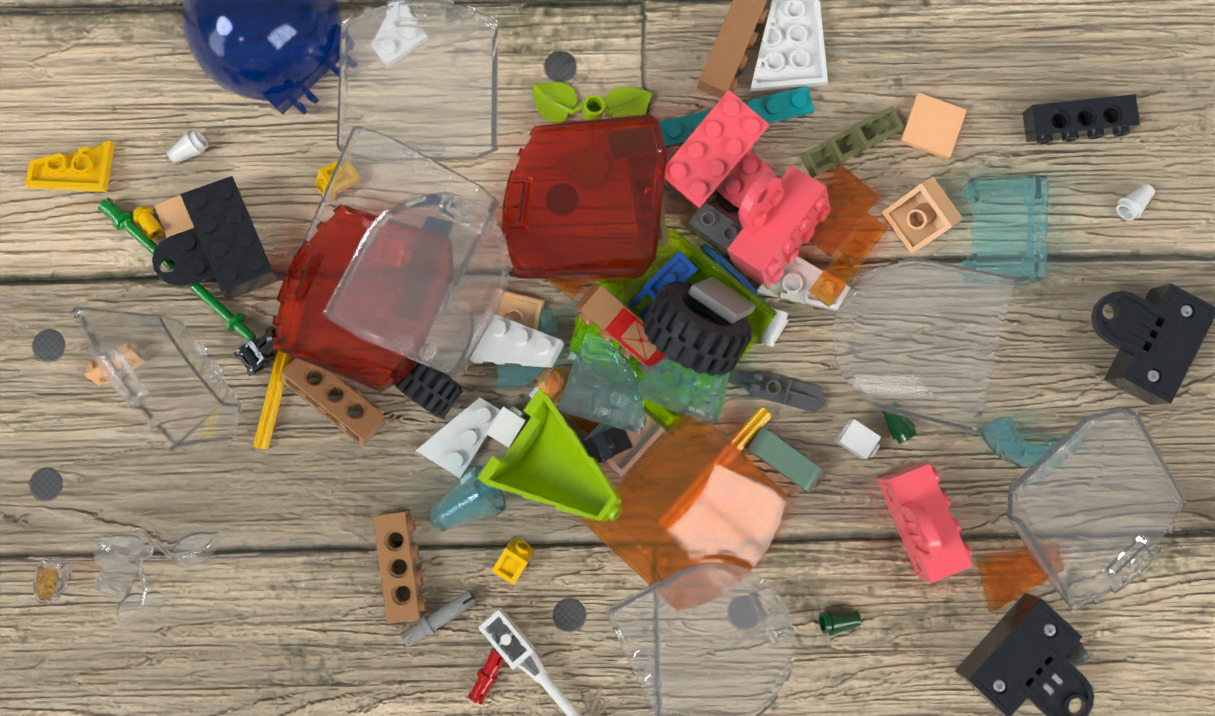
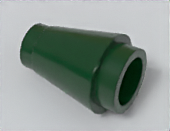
M896 404L882 411L893 440L896 439L899 445L918 434L915 430L917 426Z
M825 609V612L819 613V625L823 634L828 633L832 636L855 627H860L861 617L857 610Z

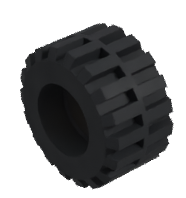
M412 352L406 355L390 377L392 384L399 391L438 417L444 418L463 393L461 386L420 355Z

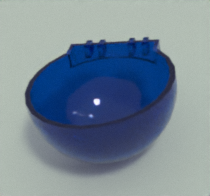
M184 0L183 2L184 36L193 58L205 74L223 89L245 99L269 101L282 115L292 105L305 115L308 112L306 107L297 100L305 94L312 103L316 104L319 99L309 89L329 70L341 80L345 75L339 67L335 66L340 59L352 69L356 66L355 62L347 55L356 44L342 29L340 7L337 0Z

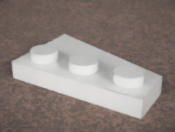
M797 256L792 263H788L782 270L783 275L776 284L772 283L769 289L761 284L757 294L837 311L851 287Z
M479 397L415 451L458 478H462L488 435L486 433L499 414L500 409Z

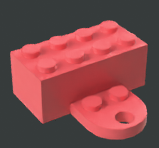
M728 90L657 175L695 208H700L715 190L729 203L740 209L746 193L754 182L764 173L770 172L774 175L771 168L750 150L752 145L768 128L769 124L734 93Z
M792 165L781 179L770 172L760 176L750 187L740 206L739 220L743 229L727 249L734 267L767 289H769L772 283L776 284L783 275L782 270L788 263H792L798 256V249L803 242L807 243L812 238L815 232L814 228L818 222H823L829 215L830 204L827 187Z
M912 463L876 478L917 577L933 583L973 567L970 558H972L971 551L968 545L961 540L959 535L961 527L957 519L951 516L948 509L951 507L949 498L945 492H941L938 485L940 477L933 466L931 467L928 463Z

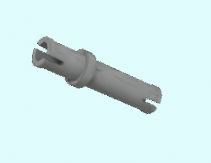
M468 589L453 601L427 617L425 615L422 616L420 622L400 633L402 640L413 635L404 642L405 645L409 648L425 636H432L435 634L436 629L474 605H477L475 597L466 603L464 602L472 597V592Z

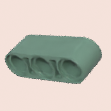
M761 427L747 447L748 451L807 493L811 492L824 473V470L763 427Z

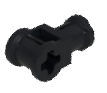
M269 326L265 329V334L261 338L251 339L248 343L239 347L233 355L235 358H239L247 368L246 373L248 376H253L262 371L269 364V361L275 357L272 352L286 344V337L279 329Z

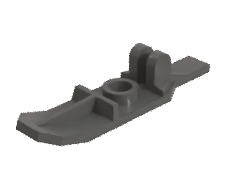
M732 370L722 375L720 380L744 387L751 396L810 412L821 409L825 394L819 386L759 370L748 374ZM770 383L777 385L775 393L769 391L768 386Z

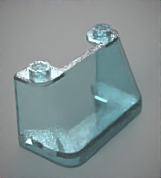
M1046 175L971 178L964 186L963 196L969 204H973L971 254L961 264V275L964 276V283L1028 286L1044 278L1047 260L1049 189Z

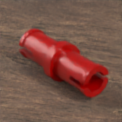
M495 648L491 649L483 668L478 670V678L468 695V698L476 704L478 702L480 705H483L492 684H495L498 680L497 674L504 662V658L498 651L496 652Z

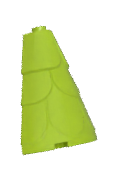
M538 389L524 409V412L531 416L521 433L503 458L495 456L490 458L477 479L484 482L485 485L522 495L526 499L553 505L557 510L602 522H607L610 519L612 521L615 520L622 511L623 507L620 506L622 499L597 460L590 456L576 432L570 428L550 396Z

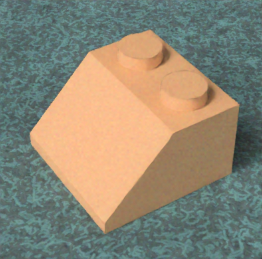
M934 177L921 183L882 212L911 254L964 219Z

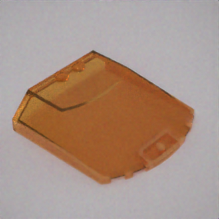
M690 404L675 425L614 487L622 499L620 506L623 508L619 516L612 521L610 519L607 522L582 516L581 521L678 610L704 603L719 596L738 583L754 568L769 548L778 531L785 510L787 495L704 415Z

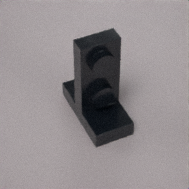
M622 423L582 441L590 456L595 458L598 463L611 459L615 455L633 447Z

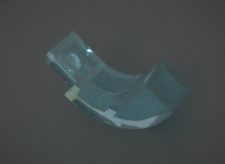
M541 309V332L563 342L562 336H553V332L558 330V316H553L552 309ZM517 363L498 364L497 388L519 389L530 386L541 380L553 367L521 366V364Z
M1011 416L999 417L978 427L985 443L995 455L1005 462L1024 468L1043 469L1061 465L1062 462L1059 457L1074 452L1073 447L1081 444L1078 434H1064L1042 445H1032L1020 436Z

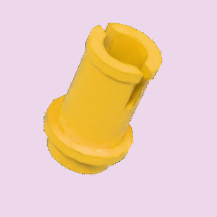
M143 205L133 211V220L142 226L149 239H157L163 235L164 229L153 216L154 211L151 208Z

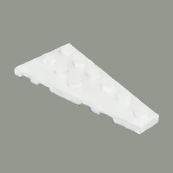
M771 0L750 92L826 85L828 77L820 0Z

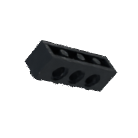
M1136 94L1031 105L1023 112L1026 142H1036L1037 145L1049 144L1055 139H1062V142H1071L1087 136L1089 140L1104 137V134L1112 133L1114 137H1121L1130 134V130L1140 125ZM1103 114L1109 117L1110 123L1104 119ZM1078 117L1083 119L1084 125L1078 122ZM1052 119L1058 122L1059 128L1053 126Z

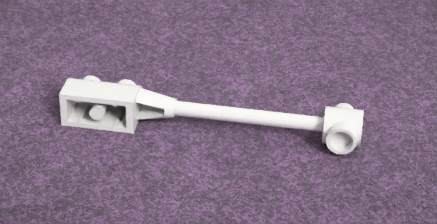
M501 607L496 609L479 625V630L512 669L518 666L532 679L539 682L567 716H581L548 677L547 671L535 651V647Z

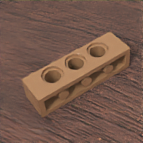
M303 350L281 372L282 382L361 447L384 425L385 416L383 415V410L374 403L369 404L363 399L364 396L358 389L347 386L337 372L333 370L330 372L323 366V362L316 355H309ZM318 377L321 379V382L311 384L308 382V379ZM332 393H337L342 398L338 401H333L328 396ZM359 410L362 415L355 418L350 416L348 412Z
M409 510L373 516L387 624L418 620L424 615L423 611H426L427 604L425 595H421L420 585L423 584V575L421 568L417 569L416 558H419V546L417 542L413 541L412 532L416 530L415 518L413 515L410 516ZM394 532H398L403 536V544L401 546L393 544L392 535ZM397 559H402L406 562V572L402 573L396 569L395 562ZM400 586H406L410 589L411 596L409 599H404L399 595Z

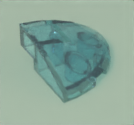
M586 333L569 374L558 411L641 434L644 423V399L641 397L638 385L639 379L631 364L625 361L613 345L598 336Z
M666 355V357L657 364L650 366L638 383L635 394L678 414H687L706 424L718 423L727 391L729 373L721 376L718 374L709 376L707 373H696L690 368L682 367L676 361H671Z

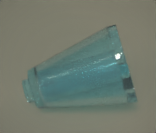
M479 465L471 468L431 508V515L429 517L435 528L446 531L500 514L506 509V501L502 490L496 491L495 487L485 485L484 482L477 479L484 466Z

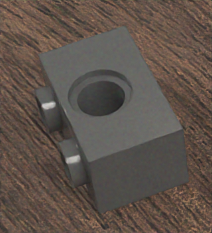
M706 202L698 209L687 227L689 231L728 258H730L727 251L728 247L743 229Z

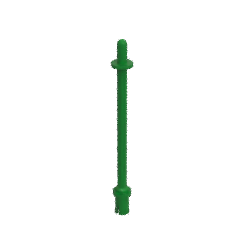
M111 198L103 199L97 209L113 222V226L117 230H126L153 255L158 245L133 223V215L128 211L124 212ZM166 260L162 263L170 271H173L175 268V262L172 260ZM200 283L189 287L227 322L225 326L227 332L236 330L248 342L251 339H256V334L243 323L245 315L242 313L234 315Z

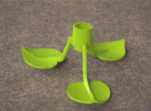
M562 82L534 83V103L537 111L545 120L551 123H563L567 119L568 113L574 115L583 110L582 116L584 120L590 123L587 151L579 149L572 152L567 159L566 169L572 181L582 190L591 191L596 189L607 177L609 160L602 151L592 152L595 123L601 121L603 113H605L606 115L612 114L613 121L619 126H636L643 120L652 95L651 92L632 87L616 88L606 95L605 100L598 95H590L584 102H580L579 106L574 108L577 104V95L575 90L568 84Z

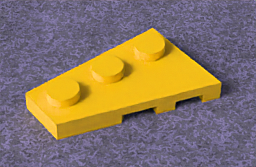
M109 140L101 142L102 145L92 148L85 146L78 148L76 152L64 155L58 153L30 160L25 185L30 189L107 192L115 144Z

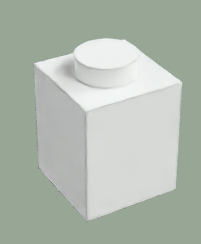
M512 405L509 409L502 407L486 434L510 448L527 423V420L522 418L525 413Z
M850 419L839 433L835 442L860 459H867L868 456L873 457L879 449L880 444H878V441L881 437L855 419Z

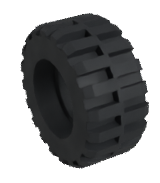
M676 281L675 283L670 282L662 286L643 320L644 332L648 336L649 342L655 345L661 354L667 355L671 361H676L682 367L690 368L696 373H707L709 376L718 374L721 376L731 372L736 367L752 339V327L746 316L734 323L728 322L689 295L688 292L694 284H684L683 282Z

